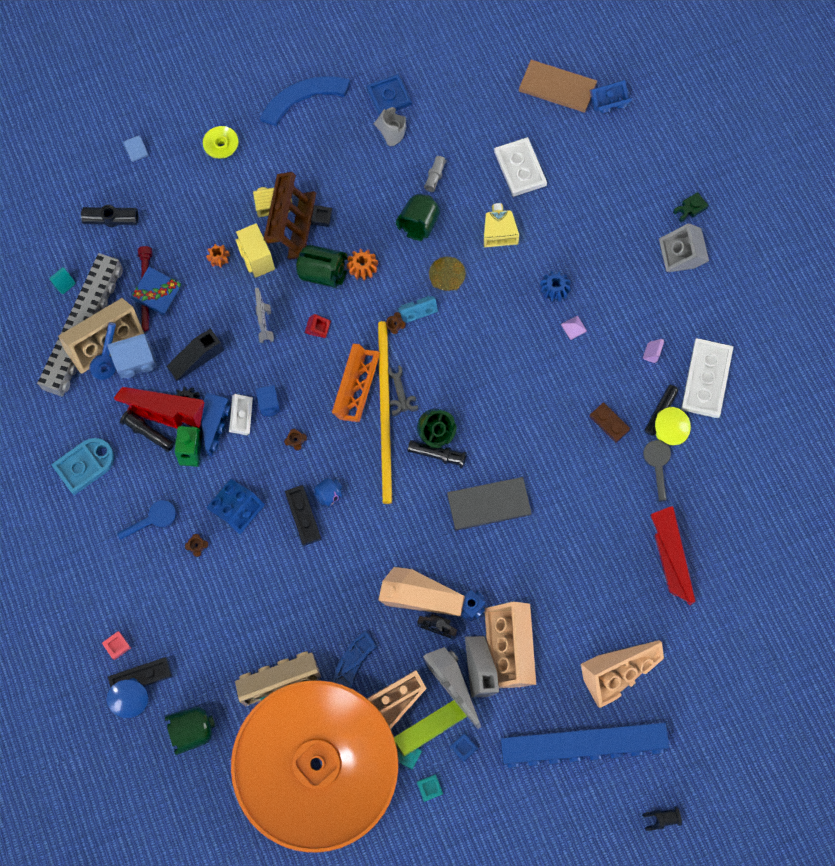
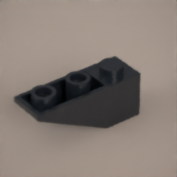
M210 328L194 338L167 365V368L176 381L223 352L224 349Z

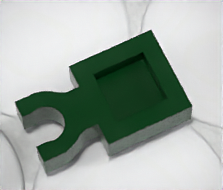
M697 192L682 202L683 206L676 207L673 213L675 215L679 212L683 213L679 218V221L683 222L689 214L693 218L705 211L709 205Z

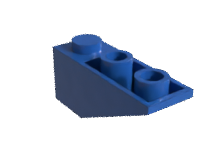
M206 393L201 421L206 452L212 457L213 452H216L219 446L218 438L225 430V419L231 414V404L227 398Z

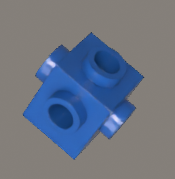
M470 590L468 593H462L465 598L461 616L465 620L468 618L471 622L475 618L478 620L486 611L484 610L486 605L484 602L485 598L478 591L474 593ZM472 600L475 606L470 607L468 602Z

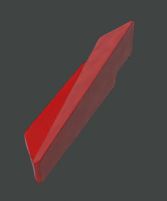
M122 387L114 397V400L128 404L127 410L133 411L134 415L176 429L183 423L197 428L201 425L204 400L127 387Z
M670 506L650 515L658 532L654 537L669 593L685 600L687 604L693 605L695 597L674 508Z

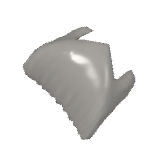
M394 107L387 110L384 109L373 123L381 131L388 146L398 144L403 139L406 131V117L395 114L396 109Z

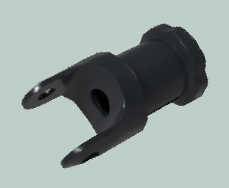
M678 806L671 810L661 811L659 809L642 814L643 817H656V823L645 827L646 831L664 829L665 826L682 825Z

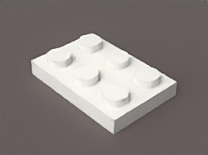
M528 137L494 148V153L513 197L547 186L546 178Z

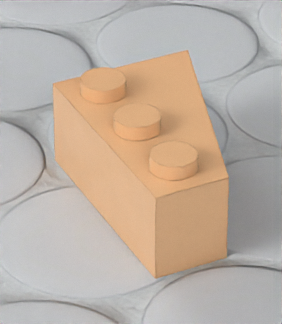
M414 670L369 696L367 699L378 708L391 729L427 688L417 670Z

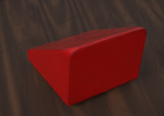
M313 314L308 319L305 333L326 338L331 321Z

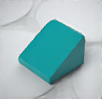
M64 267L49 279L61 294H65L76 284Z

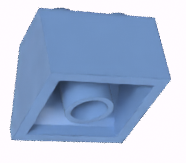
M145 334L107 345L115 368L121 378H131L137 373H147L157 368L152 347Z

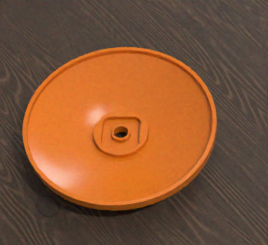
M310 680L298 682L269 694L252 709L244 720L236 736L232 751V784L242 811L252 825L265 837L283 847L296 851H332L360 839L384 815L397 784V747L390 726L384 716L370 700L359 692L342 684L329 681ZM319 758L322 761L321 769L316 770L312 768V759Z

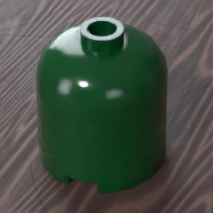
M413 195L396 219L397 228L399 230L403 229L407 232L406 236L413 240L423 241L424 238H428L440 214L437 202L429 195Z
M192 707L164 715L165 721L170 720V724H167V729L172 746H177V749H174L175 755L203 746L211 740L213 735L212 728L215 727L213 716H208L203 708Z

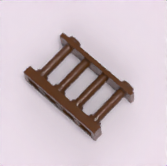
M293 172L277 174L263 239L266 243L282 242L289 248L287 256L289 260L297 259L302 248L307 245L317 194L315 191L302 193L294 186L296 175ZM292 194L299 199L297 207L291 203ZM289 210L296 215L294 223L287 218ZM285 227L292 231L291 240L284 235Z

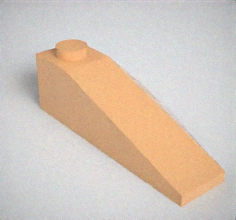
M393 567L382 582L379 601L390 607L461 616L465 596L413 569Z
M658 640L598 655L581 664L583 680L599 708L617 700L621 696V691L628 685L632 687L636 683L634 681L642 673L647 674L664 659L662 642Z

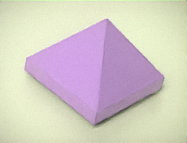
M578 316L561 324L570 340L587 332Z

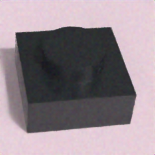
M314 205L311 224L329 227L332 208Z

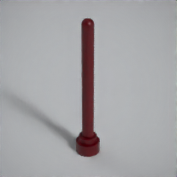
M148 246L138 247V257L141 260V279L148 269L149 261L152 257V248ZM141 304L142 330L146 332L149 330V308Z

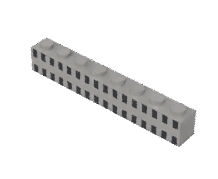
M98 253L61 334L107 307L108 298L114 292L115 283L123 272V267L118 259ZM59 338L37 384L42 390L63 397L64 393L69 390L70 380L78 369L65 352Z

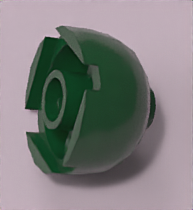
M437 408L424 412L417 424V432L421 440L435 448L449 444L457 430L454 417L447 411Z

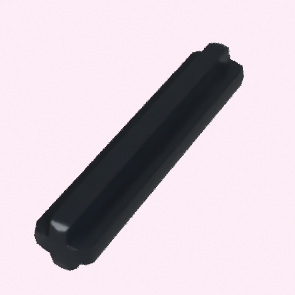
M669 385L645 428L646 434L655 435L657 414L659 411L670 407L678 392L676 386Z

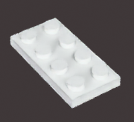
M695 339L681 410L714 418L720 417L733 346Z

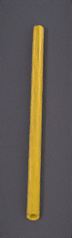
M381 321L378 322V345L380 353L383 504H391L388 332L386 322Z

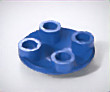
M135 678L121 680L108 690L107 705L111 712L119 717H135L141 714L147 706L148 693L145 687Z

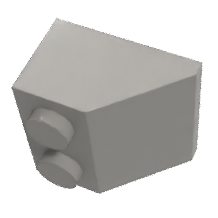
M688 223L659 238L666 272L694 269L709 261L700 227Z

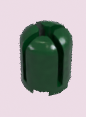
M307 245L302 248L297 258V275L303 281L337 289V285H342L346 277L347 271L344 270L345 260H348L347 254L337 250Z

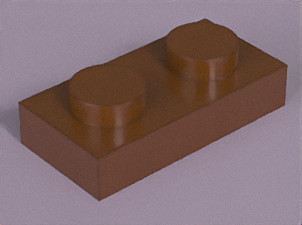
M604 402L589 416L615 443L630 431V428Z

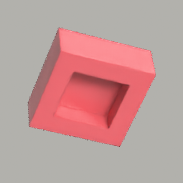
M119 631L102 642L113 660L131 649Z

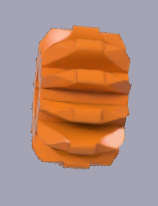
M361 248L359 253L353 251V256L348 257L347 268L350 269L349 274L351 276L355 275V279H359L361 276L364 281L366 276L372 278V273L377 272L378 260H376V255L374 253L370 254L369 250L363 252Z

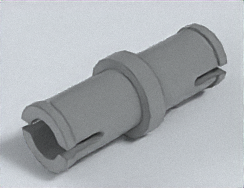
M436 156L432 168L428 171L429 176L424 185L425 190L429 192L435 191L438 180L442 178V170L446 163L444 157Z

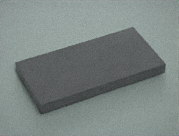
M523 477L447 492L455 531L532 515Z

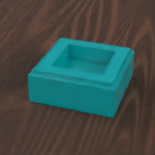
M436 774L417 782L424 802L443 795Z

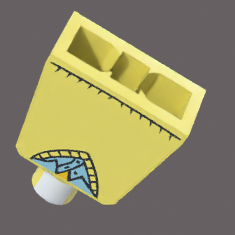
M501 203L493 204L492 212L486 213L484 247L517 245L519 243V232L512 211H503Z

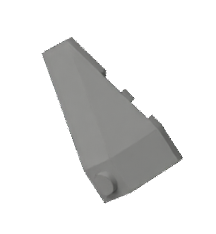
M443 647L424 655L423 658L428 669L477 729L481 728L458 663L456 662L459 659L452 650L448 652Z

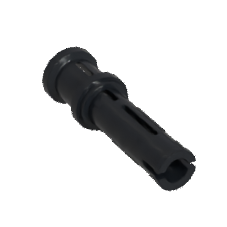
M130 409L122 415L120 424L127 425L133 429L135 434L140 433L166 452L173 448L175 442L146 424L145 419L138 418Z
M410 440L407 451L442 460L444 464L458 465L460 468L464 467L467 456L465 451L463 453L454 451L450 447L445 449L435 448Z

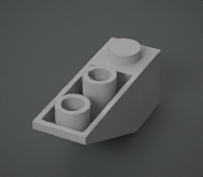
M485 636L465 637L471 697H491L499 693L497 671Z

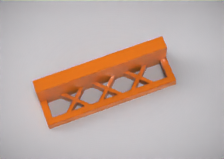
M360 344L352 345L332 413L339 420L360 422L380 356L378 351L365 350ZM366 356H373L372 361L365 365ZM367 372V378L360 383V375ZM361 389V396L355 400V392ZM356 406L355 416H349V410Z

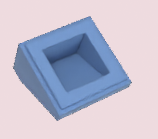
M140 136L123 142L132 162L149 156Z

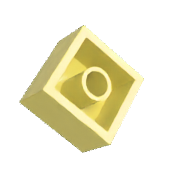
M257 223L236 231L238 239L235 241L248 272H253L256 278L275 270L271 253L266 242L263 240L264 238Z

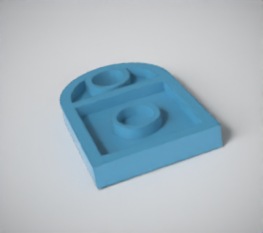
M91 438L76 446L51 465L70 492L76 495L110 470L114 462V452L106 441L99 438ZM100 448H107V453L104 456H98Z

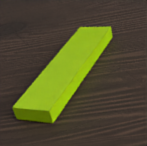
M455 700L395 736L396 746L403 757L467 718V716Z

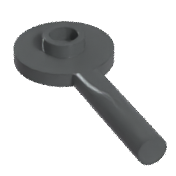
M654 440L645 446L643 456L650 466L655 467L659 502L667 501L662 466L668 463L671 451L669 446L663 441Z

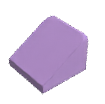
M659 339L649 342L643 359L656 363L659 359L664 340Z

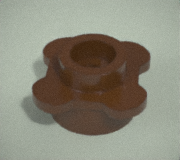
M395 312L394 316H390L386 320L387 328L391 330L392 334H397L400 329H404L406 326L399 312Z
M291 429L284 443L286 446H292L298 451L301 450V445L307 440V436L304 433L301 434L296 429Z
M193 534L185 544V549L190 550L195 557L201 556L203 549L208 547V542L202 540L199 534Z

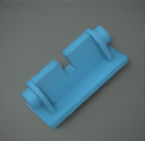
M428 295L416 300L417 304L415 305L413 302L402 304L398 308L402 320L408 323L438 312L436 299Z

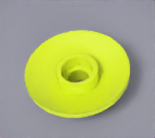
M217 126L210 129L203 138L205 152L209 156L218 159L231 156L236 151L239 143L235 131L226 126Z

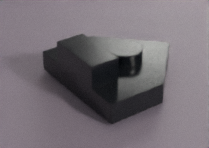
M431 614L430 618L423 616L418 618L417 626L419 628L453 640L457 635V629L450 626L451 620Z

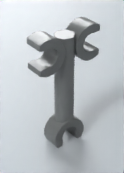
M400 365L398 366L399 372L396 374L392 373L391 368H388L389 376L394 380L399 400L389 402L390 407H398L397 410L392 411V416H398L401 411L409 410L415 412L418 410V405H410L411 402L416 401L415 396H410L406 400L401 381L403 372Z

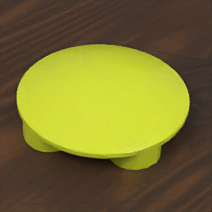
M668 407L659 411L655 421L656 437L658 440L669 445L683 443L688 438L691 430L690 421L685 412L676 407Z

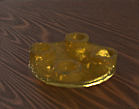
M453 257L439 258L432 263L429 269V278L432 286L444 291L458 290L466 276L463 264Z

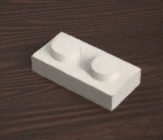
M238 394L232 396L229 432L242 435L250 434L253 397Z

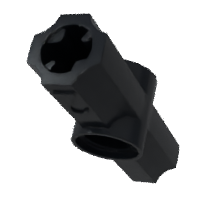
M108 204L102 208L83 207L81 209V221L83 224H105L108 227H115L117 225H137L139 221L137 208H115Z

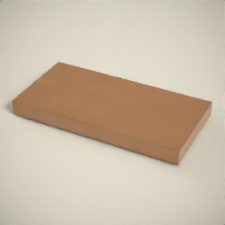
M530 60L519 87V92L585 113L591 100L590 90L596 87L597 80Z

